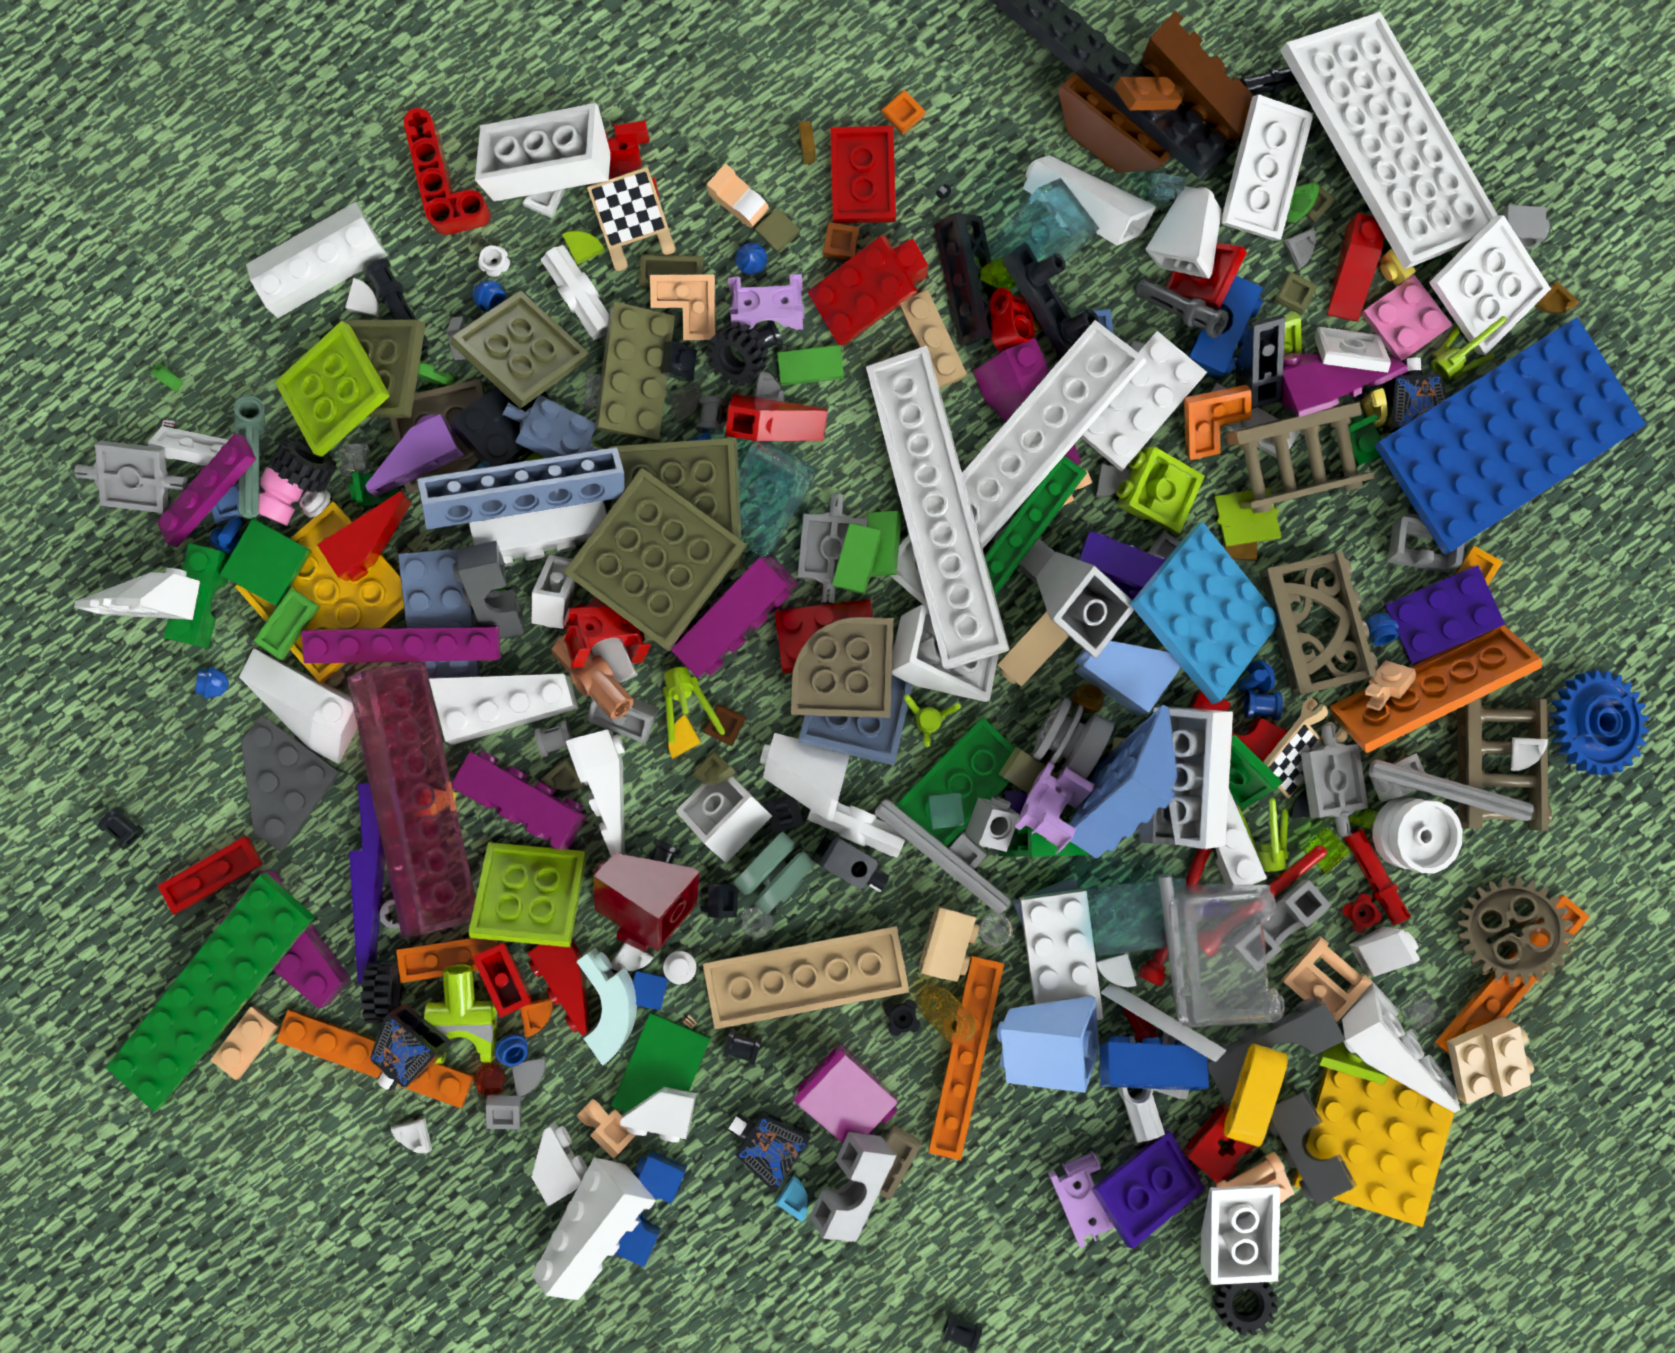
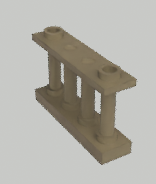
M1360 402L1345 403L1302 417L1296 415L1225 433L1227 445H1239L1240 450H1244L1253 499L1239 502L1240 508L1252 509L1253 513H1261L1272 510L1271 504L1342 486L1343 491L1363 487L1362 481L1374 479L1373 472L1357 473L1348 424H1351L1350 417L1362 415ZM1331 423V428L1335 427L1344 476L1330 480L1326 478L1318 432L1321 431L1320 425ZM1300 430L1301 435H1305L1314 484L1297 488L1287 439H1290V432ZM1270 437V442H1274L1284 491L1266 495L1257 447L1260 446L1259 440Z
M1481 698L1458 708V783L1482 790L1485 787L1529 788V803L1534 807L1532 817L1529 820L1530 830H1549L1548 824L1552 820V809L1548 804V746L1540 760L1529 767V775L1487 774L1482 770V757L1485 754L1512 755V742L1485 741L1482 738V724L1484 721L1528 722V738L1547 739V726L1551 720L1547 699L1528 701V709H1487L1481 705ZM1458 802V818L1462 829H1483L1482 822L1485 819L1519 820Z

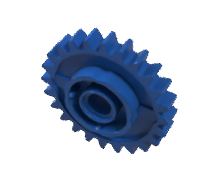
M1588 671L1576 674L1575 679L1566 680L1567 688L1557 690L1561 699L1552 700L1551 702L1557 708V711L1549 713V716L1556 721L1555 724L1549 726L1550 730L1557 732V736L1552 739V742L1561 743L1558 754H1568L1566 763L1576 764L1577 771H1587L1588 775H1612V772H1623V766H1632L1633 761L1631 757L1641 756L1637 746H1645L1647 744L1641 738V735L1649 733V730L1642 725L1644 721L1649 719V716L1641 714V710L1644 709L1646 704L1637 703L1636 701L1640 692H1630L1632 683H1622V675L1612 676L1611 671Z

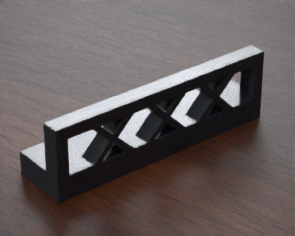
M955 212L936 223L934 229L959 346H969L982 339H992L993 331L989 329L986 316L988 315L991 318L990 300L993 293L997 290L982 216ZM967 225H972L975 238L968 233ZM974 254L980 260L981 269L975 264ZM980 285L986 290L987 299L982 295Z

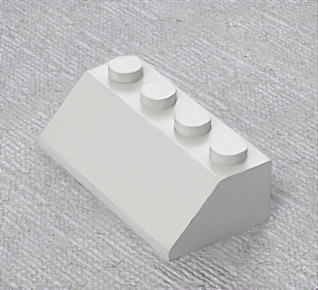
M596 103L480 126L475 181L493 201L609 181L610 150L599 107Z
M354 202L252 260L246 266L250 281L265 307L279 318L362 271L372 262L383 259L388 255L357 202Z

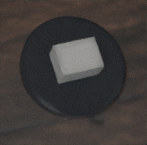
M944 184L936 191V195L940 199H945L951 194V188L947 184Z

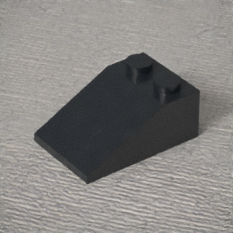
M497 387L477 399L451 420V430L484 468L512 464L530 450L516 443L521 423L503 415L508 402L516 407L518 406ZM545 391L542 394H540L541 396L549 400H552ZM536 398L521 409L527 411V409L534 405Z

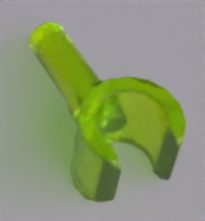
M1366 808L1361 817L1349 815L1348 819L1350 823L1370 830L1373 829L1378 812Z

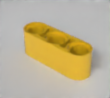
M1255 1043L1250 1045L1225 1120V1137L1253 1146H1261L1288 1063L1287 1053Z

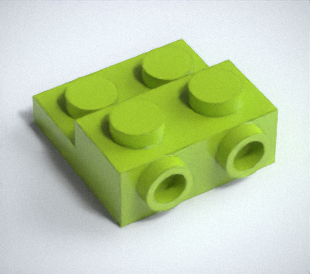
M1155 446L1142 448L1129 462V467L1132 468L1128 480L1122 481L1117 489L1116 495L1120 498L1117 506L1141 520H1150L1173 534H1180L1205 475Z

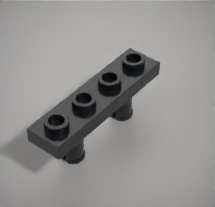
M1025 241L1001 259L1009 275L1014 279L1023 294L1025 302L1030 306L1039 321L1041 329L1046 333L1054 346L1057 356L1061 359L1094 320L1099 322V319L1092 309L1071 318L1049 280L1066 269L1064 258L1059 253H1055L1038 262L1027 241Z

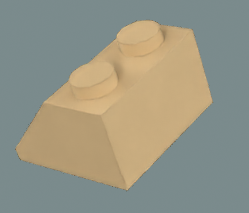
M936 905L919 962V971L925 975L958 982L959 975L965 976L970 962V957L965 955L968 944L975 943L979 931V925L974 924L976 917Z

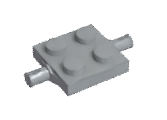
M99 441L95 444V465L85 466L77 464L74 472H77L75 474L76 478L94 479L99 490L100 506L164 513L169 509L168 489L184 491L188 487V483H186L188 481L187 477L168 475L165 462V448Z
M830 494L829 512L821 515L803 514L798 579L815 580L823 584L821 603L826 604L828 591H830L829 604H835L836 587L832 584L849 524L867 527V519L851 518L842 514L844 499L842 494H838L837 506L836 494Z
M1335 724L1320 726L1324 745L1316 750L1301 753L1310 818L1335 817L1337 837L1350 836L1348 816L1356 810L1368 808L1359 745L1337 744Z

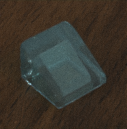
M960 793L928 796L931 829L964 825Z

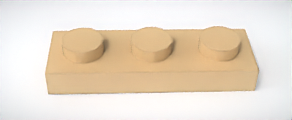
M923 291L901 303L899 307L918 348L927 346L929 349L939 389L966 378L967 373L929 291Z

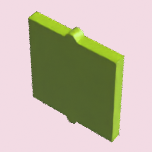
M1270 487L1265 488L1266 495L1271 494ZM1252 490L1214 497L1218 515L1216 524L1221 528L1223 541L1226 546L1280 539L1282 536L1277 519L1279 510L1275 509L1274 504H1271L1272 510L1261 513H1253L1252 509L1240 508L1239 502L1253 499Z

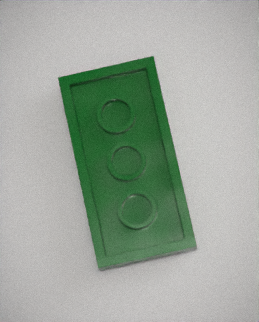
M982 717L895 806L947 847L968 826L978 797L991 800L992 796L996 797L1010 783L998 774L1015 748Z

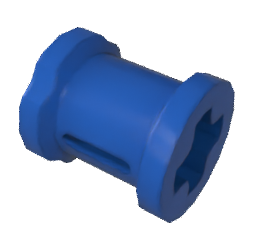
M1251 689L1246 690L1243 708L1245 718L1251 719L1252 716L1271 717L1273 721L1280 720L1283 709L1281 692L1275 691L1273 694L1255 693Z

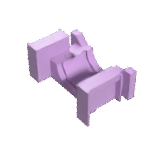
M790 274V285L742 288L740 277L728 278L730 295H732V308H729L732 324L740 322L741 327L744 324L750 325L749 329H751L760 321L772 320L779 322L782 327H791L796 330L803 329L802 274Z
M1048 762L1037 775L1015 824V828L1021 830L1026 825L1032 828L1031 834L1033 835L1037 832L1047 838V841L1058 847L1056 854H1058L1072 840L1076 831L1074 827L1059 819L1062 811L1067 804L1077 808L1092 792L1095 783H1091L1068 769L1067 766L1055 778L1050 775L1055 765Z
M1092 1151L1066 1164L1061 1163L1066 1175L1058 1178L1054 1170L1048 1172L1075 1240L1080 1248L1086 1246L1083 1239L1091 1234L1093 1239L1097 1241L1096 1235L1114 1228L1091 1190L1095 1185L1090 1173L1101 1169L1098 1159ZM1075 1181H1079L1078 1186H1073ZM1090 1218H1094V1221L1088 1222Z

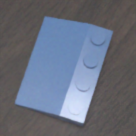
M1162 705L1097 764L1089 782L1095 783L1092 792L1077 807L1069 825L1076 829L1071 842L1096 859L1107 850L1112 852L1124 836L1129 838L1141 822L1146 824L1153 817L1155 811L1159 807L1166 808L1175 795V791L1172 788L1177 778L1168 707Z

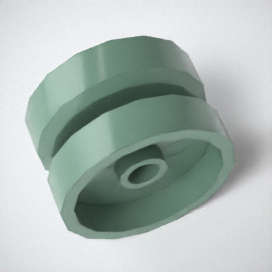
M783 831L733 883L744 895L751 894L763 883L766 888L755 898L754 905L766 916L780 901L784 903L804 882L802 878L816 864L805 852L798 853L787 864L784 859L794 849L795 843Z

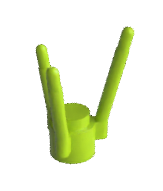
M1505 316L1500 317L1461 350L1457 347L1448 349L1461 332L1459 326L1456 325L1441 347L1432 354L1434 358L1431 361L1432 368L1437 374L1442 376L1443 380L1448 381L1452 378L1456 381L1464 373L1492 360L1495 355L1490 353L1464 366V363L1467 361L1465 355L1505 323L1507 318Z
M676 667L668 670L663 676L666 686L662 689L666 703L669 743L672 744L675 741L673 699L679 701L682 712L687 714L689 709L686 699L692 695V691H694L719 734L724 735L725 730L701 691L697 678L690 677L689 670L686 667Z
M904 695L905 702L912 710V713L916 715V727L919 731L923 732L922 738L925 747L930 746V735L939 729L942 719L961 708V704L956 703L940 712L932 707L920 709L910 695Z
M1275 798L1269 799L1271 843L1260 844L1261 850L1258 851L1241 809L1237 807L1264 872L1287 869L1288 810L1284 808L1281 811L1280 838H1278Z

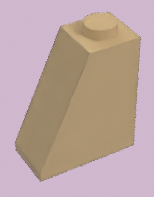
M1047 611L999 662L998 666L1002 669L1001 673L1009 682L1013 684L1017 682L1022 687L1069 637L1066 632L1049 618Z

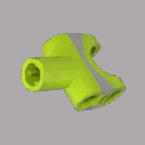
M456 964L445 967L443 969L445 1002H428L425 1006L424 1019L449 1039L462 1037L470 1040L475 1045L477 1053H480L481 1062H492L498 1030L497 1010L492 1001H475L472 966ZM446 1052L434 1064H443Z

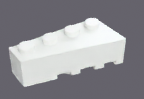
M605 500L470 522L469 525L474 545L497 541L507 567L514 564L513 559L525 557L526 560H535L544 557L545 551L557 549L558 553L576 549V544L587 541L609 511Z
M565 674L429 679L445 742L451 744H458L579 709L571 679Z
M1153 707L1154 712L1160 707ZM1168 707L1177 778L1172 788L1175 791V795L1169 803L1175 845L1202 849L1225 846L1233 712Z
M593 1158L532 1274L546 1296L579 1300L601 1272L603 1260L607 1255L613 1256L619 1249L618 1241L626 1231H633L640 1222L638 1215L643 1209H650L655 1203L654 1197L626 1164Z

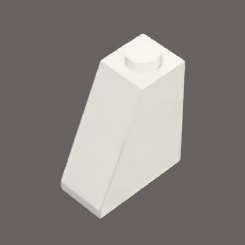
M1183 186L1146 248V251L1158 267L1198 277L1210 278L1213 272L1222 211L1214 199V194L1205 187L1193 188Z
M774 733L771 746L765 744L761 755L760 763L765 764L763 778L824 819L833 822L850 755L798 743L799 739Z

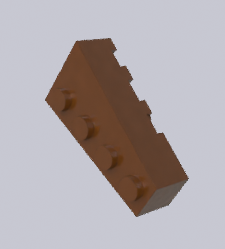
M1175 10L1150 37L1139 66L1153 77H1167L1175 85V90L1182 98L1181 102L1189 108V111L1198 114L1202 122L1204 121L1213 131L1220 133L1226 142L1234 146L1243 135L1251 100L1254 95L1237 77L1230 79L1226 75L1227 71L1223 61L1217 55L1214 57L1209 56L1202 49L1200 43L1203 40L1195 31L1190 35L1179 24L1183 18Z

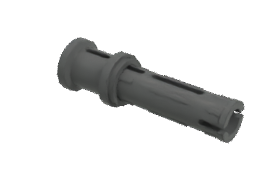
M1148 278L1142 279L1137 285L1135 292L1137 297L1183 318L1186 326L1190 328L1196 326L1206 331L1207 335L1213 339L1220 336L1227 325L1228 313L1224 310L1217 311L1206 306L1204 300H1190Z

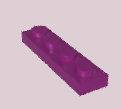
M235 433L157 521L168 545L178 548L256 460L245 437Z

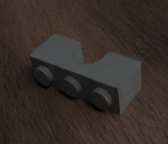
M497 541L457 549V563L453 564V572L457 583L462 582L464 585L463 597L466 606H472L474 610L472 611L474 626H499L500 639L524 634L523 611L515 589L494 591L497 588L507 587L506 565Z
M1306 1091L1275 1105L1269 1122V1128L1275 1137L1280 1135L1286 1148L1282 1149L1283 1154L1291 1168L1297 1167L1303 1179L1299 1181L1304 1195L1308 1200L1313 1199L1316 1205H1319L1355 1188L1357 1184L1341 1154L1324 1160L1314 1157L1308 1151L1306 1135L1311 1128L1323 1123Z

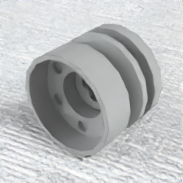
M1063 697L1044 720L1036 736L1032 757L1039 761L1049 749L1051 752L1046 765L1048 762L1054 765L1062 756L1065 758L1063 769L1067 766L1071 771L1087 779L1107 745L1114 728V723L1094 713L1083 724L1080 722L1083 706L1077 705L1071 715L1068 716L1067 713L1072 700Z

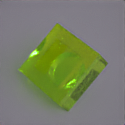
M1004 256L981 268V280L997 289L1001 287L1010 289L1017 285L1009 275L1001 259Z
M1328 827L1322 829L1301 849L1305 854L1318 845H1322L1327 849V855L1315 864L1323 874H1328L1351 852Z

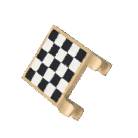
M648 167L587 187L616 271H621L628 267L622 249L623 245L657 234L665 255L676 251Z
M1313 698L1305 700L1300 718L1263 761L1283 781L1277 789L1288 799L1305 780L1301 753L1316 750L1324 745L1322 734L1320 738L1311 725L1323 720L1328 714V709L1325 705L1321 704L1317 710L1312 711L1317 706V702ZM1328 722V723L1325 724V725H1332V724H1334V723H1333V722ZM1340 728L1336 734L1337 744H1342L1347 739V732L1343 728Z

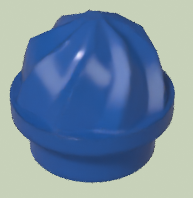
M756 243L744 244L736 253V265L745 274H758L767 264V254L763 247Z
M480 281L479 284L475 285L472 293L477 307L482 311H490L506 300L505 291L496 281Z
M1376 613L1366 621L1369 629L1368 639L1372 640L1375 646L1391 643L1399 636L1396 630L1399 627L1398 623L1388 614Z
M211 666L209 669H199L196 694L204 695V698L210 699L225 693L229 687V682L224 672Z
M514 1032L510 1034L503 1033L502 1037L496 1040L494 1053L497 1060L506 1066H517L527 1057L528 1044L520 1034H515Z

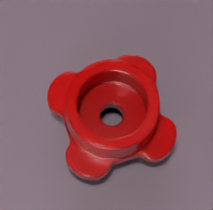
M1360 894L1355 902L1345 904L1342 908V914L1350 919L1353 924V930L1358 933L1365 932L1367 927L1380 922L1382 918V913L1371 902L1372 899L1367 894ZM1361 910L1365 912L1364 916L1362 917L1359 915V912Z

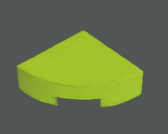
M570 231L562 234L577 265L605 252L601 242L589 233Z

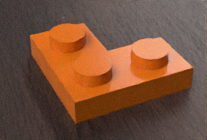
M1248 385L1184 398L1185 453L1189 460L1221 454L1220 426L1251 419V389Z

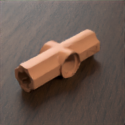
M565 635L558 638L555 645L551 648L552 655L569 672L577 690L585 697L590 696L610 719H619L624 716L633 705V698L614 678L608 663L601 656H594L590 652L583 667L571 668L572 663L566 642L563 641Z

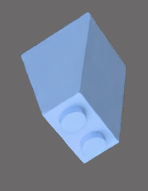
M1110 641L1097 658L1092 657L1083 649L1074 661L1079 664L1075 673L1098 687L1103 693L1137 717L1150 712L1181 668L1170 652Z
M1087 996L1009 1008L1004 1022H999L997 1039L999 1042H1002L1003 1046L1000 1065L1002 1069H1005L1006 1082L1085 1093L1099 1054L1095 997Z

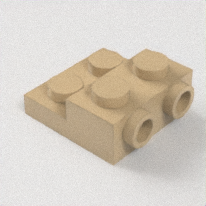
M1500 1017L1447 1041L1459 1100L1469 1104L1494 1092L1505 1097L1531 1085L1529 1075L1534 1072V1066L1525 1055L1524 1045L1528 1044L1529 1039L1521 1026L1504 1017Z

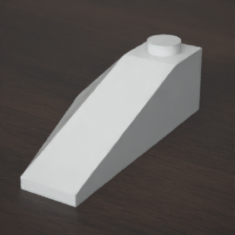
M607 729L566 741L580 782H584L586 786L589 785L591 788V792H588V801L595 815L602 818L603 822L599 826L611 856L614 853L625 855L623 760L620 755L625 752L621 737L619 734L613 735V732Z
M1372 981L1367 990L1351 1006L1342 1019L1343 1036L1346 1039L1343 1042L1351 1053L1356 1052L1365 1063L1454 1113L1459 1111L1460 1106L1453 1084L1431 1055L1424 1057L1422 1047L1417 1041L1418 1037L1413 1030L1409 1029L1404 1032L1401 1023L1396 1017L1399 1014L1398 1010Z

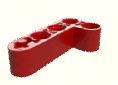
M422 108L409 110L404 117V128L424 212L434 230L442 235H451L484 226L490 219V209L483 196L475 190L453 192L439 130L430 113ZM421 125L426 138H422L419 134ZM435 154L432 160L423 161L426 155ZM442 183L439 190L430 191L433 184ZM480 205L476 213H467L471 206ZM449 213L446 220L437 221L440 214Z

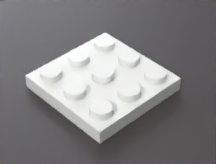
M1504 215L1494 216L1429 282L1469 342L1500 317L1505 316L1507 318L1505 323L1473 348L1479 355H1486L1551 289Z

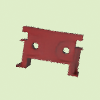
M645 119L644 121L620 125L614 124L616 138L608 139L605 130L610 150L609 180L640 170L637 168L642 166L638 144L650 142ZM653 177L652 180L660 200L656 179Z
M609 606L569 608L563 621L564 629L568 628L563 641L566 642L572 663L571 668L583 667L591 648L604 639H620L623 646H626L631 663L643 662L651 646V643L643 644L637 627Z

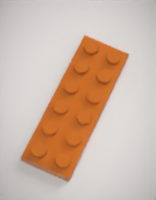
M1503 625L1411 666L1410 668L1415 669L1416 680L1400 699L1390 696L1381 710L1378 711L1367 707V703L1372 696L1365 695L1366 689H1363L1331 705L1330 712L1333 718L1362 750L1368 753L1542 668V659Z

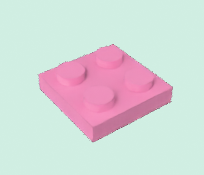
M1415 275L1361 313L1373 331L1381 337L1383 344L1392 356L1400 361L1411 356L1452 326V323Z

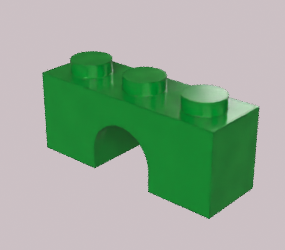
M188 544L182 570L187 572L186 577L200 581L193 620L168 618L163 638L205 649L209 648L217 619L211 614V603L216 590L220 586H226L227 578L221 576L220 573L231 555L220 550Z

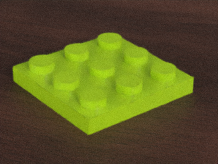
M343 321L337 324L275 381L313 454L321 457L390 397L353 329Z
M488 842L468 932L470 938L570 947L585 868L586 852Z

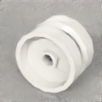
M1398 797L1388 801L1378 811L1373 823L1372 839L1376 851L1385 862L1395 867L1410 869L1420 873H1436L1446 869L1456 859L1462 846L1463 831L1458 816L1449 806L1439 801L1423 800L1415 797Z

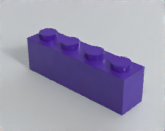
M1092 531L1088 533L1077 558L1080 561L1094 565L1131 600L1137 596L1166 561V558L1156 557L1141 551L1136 546L1125 545L1112 540L1105 534H1097Z

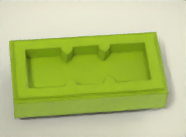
M1340 1042L1318 1054L1319 1065L1383 1085L1388 1078V1075L1365 1063L1356 1052L1351 1053L1344 1042Z

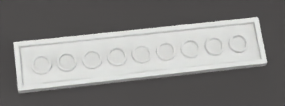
M1094 320L962 472L982 549L1146 363L1145 358L1096 320ZM908 535L899 545L897 575L890 576L918 601L928 607L910 535Z
M927 346L869 365L866 369L943 667L950 669L1010 651L929 349Z

